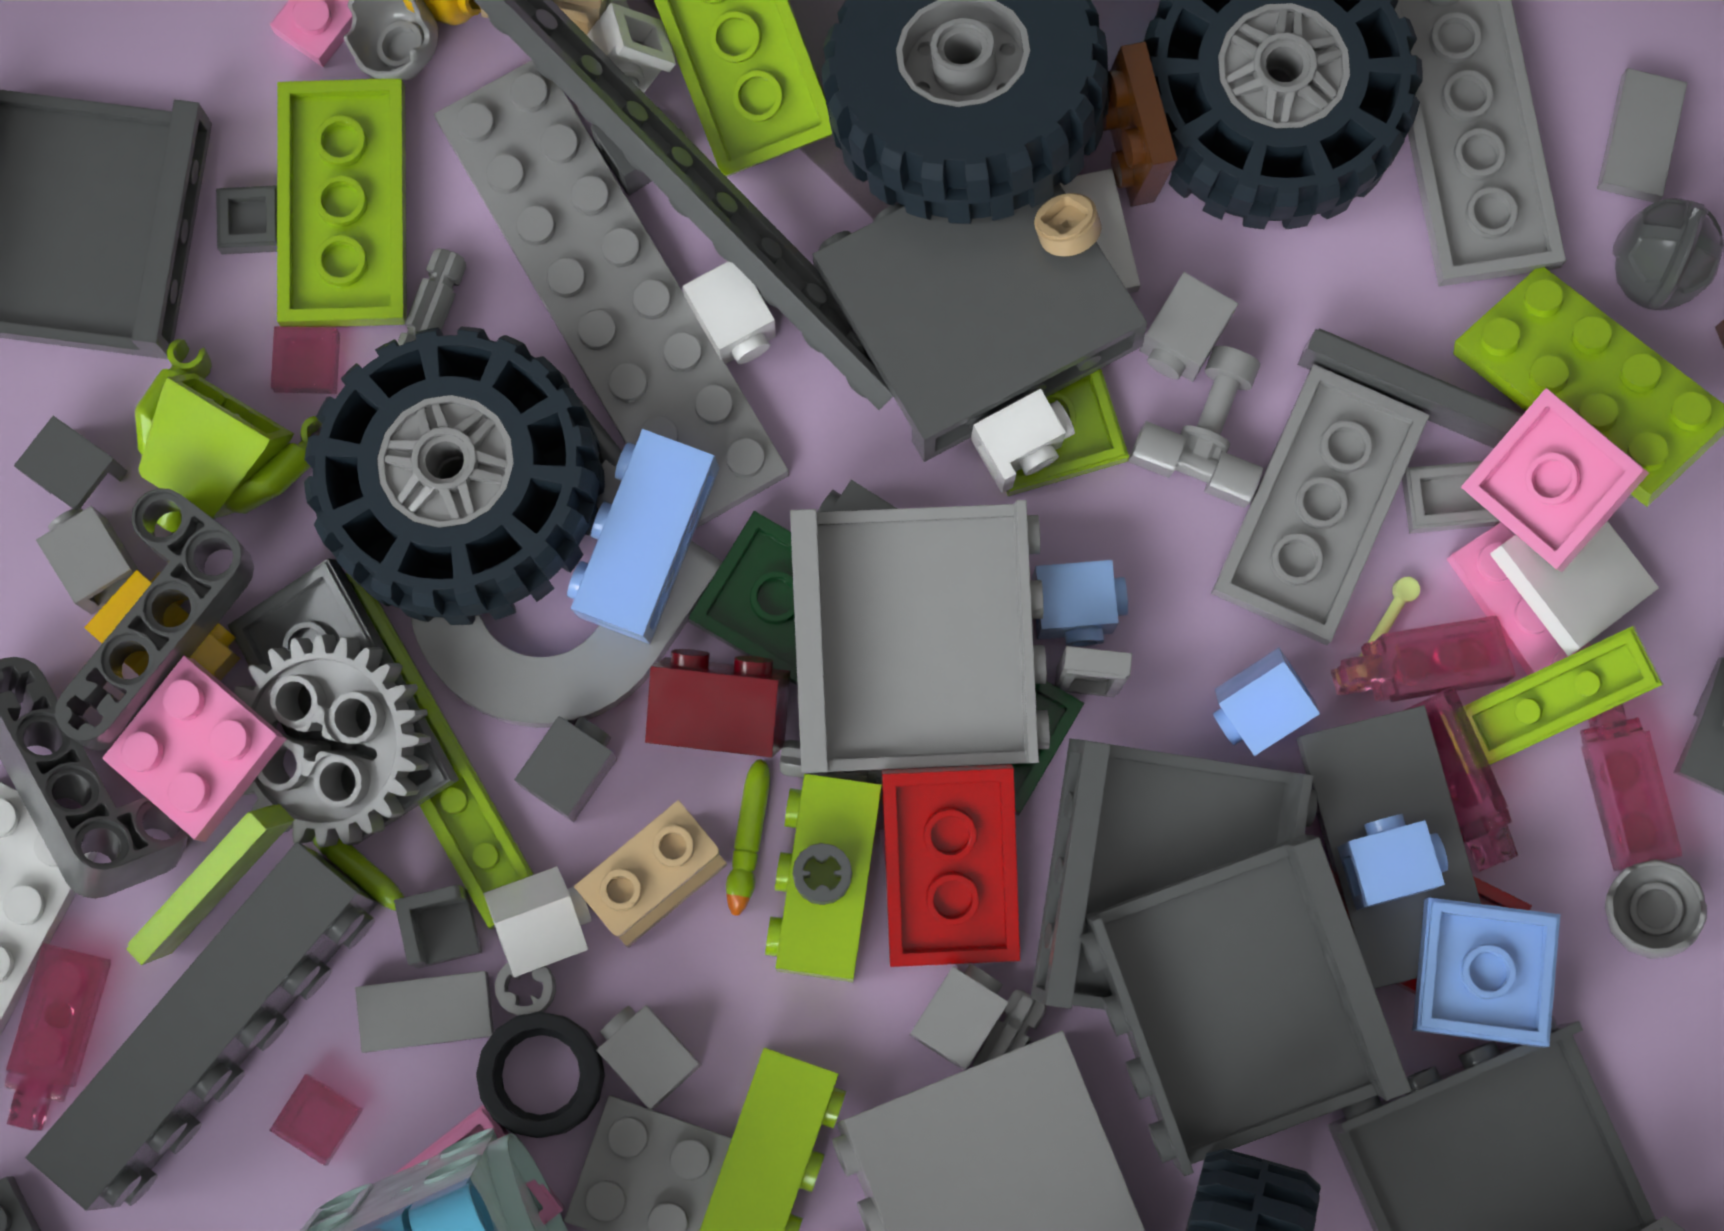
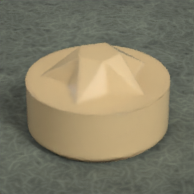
M1078 193L1062 194L1048 200L1038 210L1034 220L1035 229L1042 247L1050 254L1056 256H1073L1086 251L1098 240L1102 229L1094 202L1089 197Z

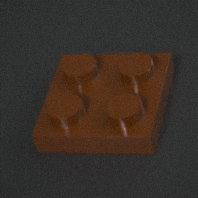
M1144 41L1120 47L1110 71H1108L1109 108L1108 114L1103 118V131H1111L1116 150L1111 154V167L1115 182L1119 189L1126 188L1131 207L1155 202L1177 162L1176 152L1146 42Z

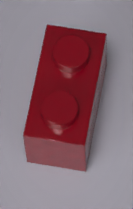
M674 649L671 650V658L665 657L651 666L645 743L771 758L783 748L791 671L773 669L772 659L757 656H737L734 658V664L709 662L710 653L706 651Z

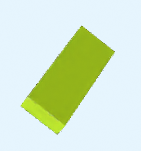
M1632 626L1455 711L1483 768L1664 684L1635 626Z
M273 804L248 812L128 942L129 946L126 950L140 965L172 954L295 820L280 804Z

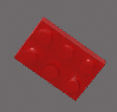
M1012 764L882 770L890 967L1020 961L1014 768Z

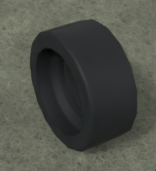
M541 1011L515 1016L497 1028L481 1050L476 1072L480 1099L493 1120L514 1134L533 1138L565 1134L585 1121L600 1100L605 1078L602 1056L596 1051L598 1046L589 1032L565 1016ZM543 1035L557 1038L570 1047L578 1061L580 1078L577 1091L566 1105L555 1112L539 1115L525 1112L511 1101L504 1089L502 1073L505 1060L516 1045L527 1038Z

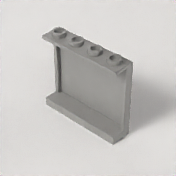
M1016 500L1014 504L816 512V509L790 510L801 773L1039 763L1038 749H1049L1050 745L1048 711L1036 710L1035 684H1046L1045 646L1033 645L1032 619H1043V588L1041 580H1030L1029 554H1040V524L1038 515H1027L1026 500Z
M1063 1030L836 1123L841 1136L832 1139L833 1146L845 1175L848 1177L855 1173L857 1174L866 1199L858 1201L857 1206L867 1231H1145Z

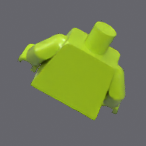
M184 339L174 340L169 344L167 350L168 360L172 366L170 369H162L135 407L138 451L142 455L138 468L141 477L158 488L171 489L181 494L213 519L232 513L246 514L281 495L311 467L304 460L307 442L311 434L322 426V423L316 416L309 417L301 426V441L298 444L290 443L294 435L293 432L205 380L212 367L211 359L205 347L199 350L197 357L193 361L182 363L188 355L189 347ZM180 512L166 513L158 519L157 524L165 530L174 533L181 524L182 514Z

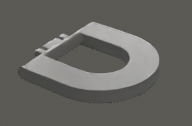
M607 460L602 464L605 475L604 493L597 497L596 506L598 509L604 501L613 503L621 480L615 478L616 467ZM693 541L690 542L650 644L598 626L586 641L568 652L549 657H533L514 652L499 643L489 633L482 614L475 615L473 625H450L444 617H434L429 622L411 618V622L419 647L430 667L442 682L469 706L492 718L519 726L550 728L558 716L571 724H575L579 716L589 720L618 706L648 679L651 666L664 657L689 621L690 614L723 561Z

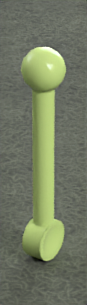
M1404 577L1393 584V601L1354 666L1346 668L1341 674V685L1346 690L1358 691L1364 686L1366 680L1364 672L1405 603L1411 602L1419 596L1420 585L1414 578Z

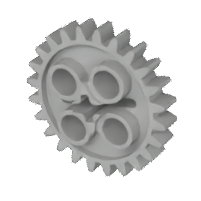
M316 635L313 643L309 638L291 639L290 651L286 648H272L268 650L272 667L266 664L251 665L248 668L252 678L257 683L256 686H236L234 692L241 700L276 730L278 722L301 732L322 730V736L326 739L347 744L365 745L374 748L377 752V757L373 759L353 749L331 750L329 743L318 739L282 734L287 738L243 795L256 794L258 797L251 811L273 804H280L295 820L284 831L288 832L293 828V843L312 842L315 837L318 847L337 845L339 838L343 844L362 841V830L367 834L384 831L382 815L387 818L402 816L405 813L396 796L417 795L419 792L418 787L407 777L409 772L428 769V763L414 756V747L430 743L431 737L414 732L413 726L414 723L428 715L427 709H409L407 701L418 690L417 685L397 686L395 681L400 675L403 666L400 663H386L379 667L383 649L380 647H365L360 652V640L356 637H342L338 644L334 635ZM303 686L309 690L312 698L311 708L306 716L300 710L298 704V694ZM361 702L365 703L371 715L370 725L365 733L358 727L356 721V711ZM288 749L292 751L297 762L296 771L292 778L285 772L283 765L284 755ZM346 765L351 768L356 779L355 788L351 795L347 794L341 783V774Z

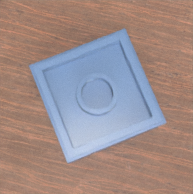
M1430 897L1424 899L1412 1031L1542 1048L1549 1047L1561 914Z

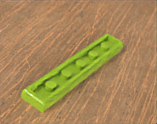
M345 573L394 663H400L403 666L401 675L407 685H417L418 690L413 697L420 709H427L428 715L425 716V719L459 778L457 782L419 806L489 929H493L495 926L483 893L535 874L381 603L369 595L348 573Z

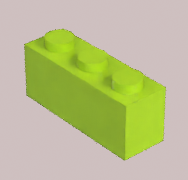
M804 774L802 790L789 789L784 826L796 828L793 853L780 852L775 891L787 893L783 918L770 917L765 955L777 957L775 967L777 972L853 983L882 785ZM819 843L834 845L842 850L849 859L852 870L850 887L845 895L836 902L826 905L814 904L804 899L795 888L792 874L794 862L799 854L810 845ZM813 858L804 868V871H810L811 876L805 878L804 882L812 890L821 885L827 886L832 890L841 881V878L834 876V871L841 870V868L832 858L823 864Z
M763 1048L700 1231H799L803 1218L791 1214L799 1188L810 1192L813 1191L825 1154L813 1150L821 1125L834 1129L847 1092L835 1087L838 1073Z

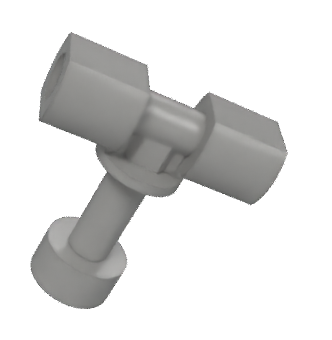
M1215 346L1204 371L1214 382L1197 426H1183L1181 433L1178 434L1145 421L1137 436L1128 462L1167 478L1176 470L1206 482L1205 493L1245 508L1254 496L1263 467L1228 454L1230 442L1221 436V432L1237 390L1252 389L1261 365L1255 357L1241 350L1228 346Z

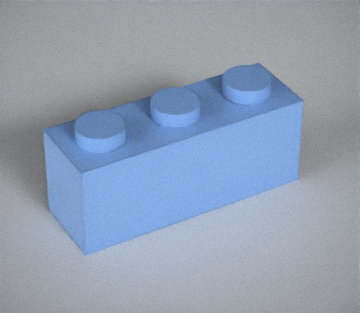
M642 429L636 445L630 442L625 445L615 470V478L621 480L614 501L612 504L606 501L602 503L592 526L591 537L598 541L589 563L584 561L578 563L568 586L567 597L574 599L571 610L579 618L644 643H651L720 469L715 455Z

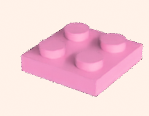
M1546 388L1461 488L1556 570L1563 572L1645 479L1649 472Z
M183 656L102 759L194 840L205 842L287 738L195 659Z

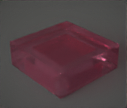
M274 326L271 389L275 393L337 394L340 332L338 329Z
M305 1074L269 1131L323 1166H326L330 1163L362 1113L363 1108L310 1074Z

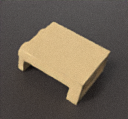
M677 800L579 881L574 888L611 933L619 937L624 945L629 948L725 868L727 863L719 855L717 845L682 803Z

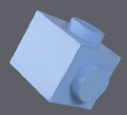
M1113 560L1035 566L1032 580H1041L1043 588V619H1035L1037 640L1065 637L1066 646L1084 647L1104 643V634H1113L1119 623L1118 616L1127 615L1128 597L1126 581L1124 577L1114 578Z
M1280 648L1275 649L1215 688L1218 704L1221 707L1213 713L1217 723L1233 745L1244 740L1254 756L1320 714L1315 699Z
M1403 814L1376 820L1364 825L1367 836L1348 841L1337 847L1356 911L1430 891L1445 885L1442 872L1448 871L1446 851L1437 833L1429 834L1425 820L1406 825Z

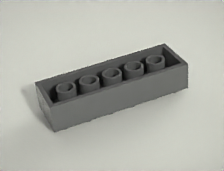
M296 842L25 1158L85 1211L120 1207L124 1201L129 1206L135 1204L157 1179L158 1175L152 1171V1168L168 1150L174 1154L178 1153L198 1132L202 1123L196 1117L209 1101L214 1098L217 1102H221L239 1084L245 1075V1071L239 1066L257 1046L260 1050L264 1051L284 1031L289 1020L283 1014L300 995L305 1000L309 999L325 983L332 972V969L326 964L341 946L345 945L348 949H351L366 935L375 922V919L369 913L378 902L320 853Z

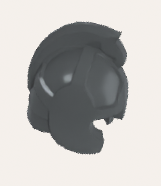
M1680 198L1657 201L1636 214L1619 233L1613 245L1612 254L1616 257L1615 271L1617 283L1624 294L1643 308L1660 311L1673 309L1693 300L1713 282L1717 275L1724 249L1723 234L1717 220L1704 207V204Z

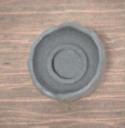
M349 0L348 8L352 13V26L350 31L344 35V41L362 72L375 79H402V81L413 79L422 71L435 54L439 31L434 15L424 0H408L412 3L415 13L406 8L403 0Z
M1654 859L1626 867L1616 877L1606 895L1605 912L1611 934L1628 951L1649 959L1673 957L1685 951L1697 940L1707 919V904L1705 903V896L1700 883L1682 866Z

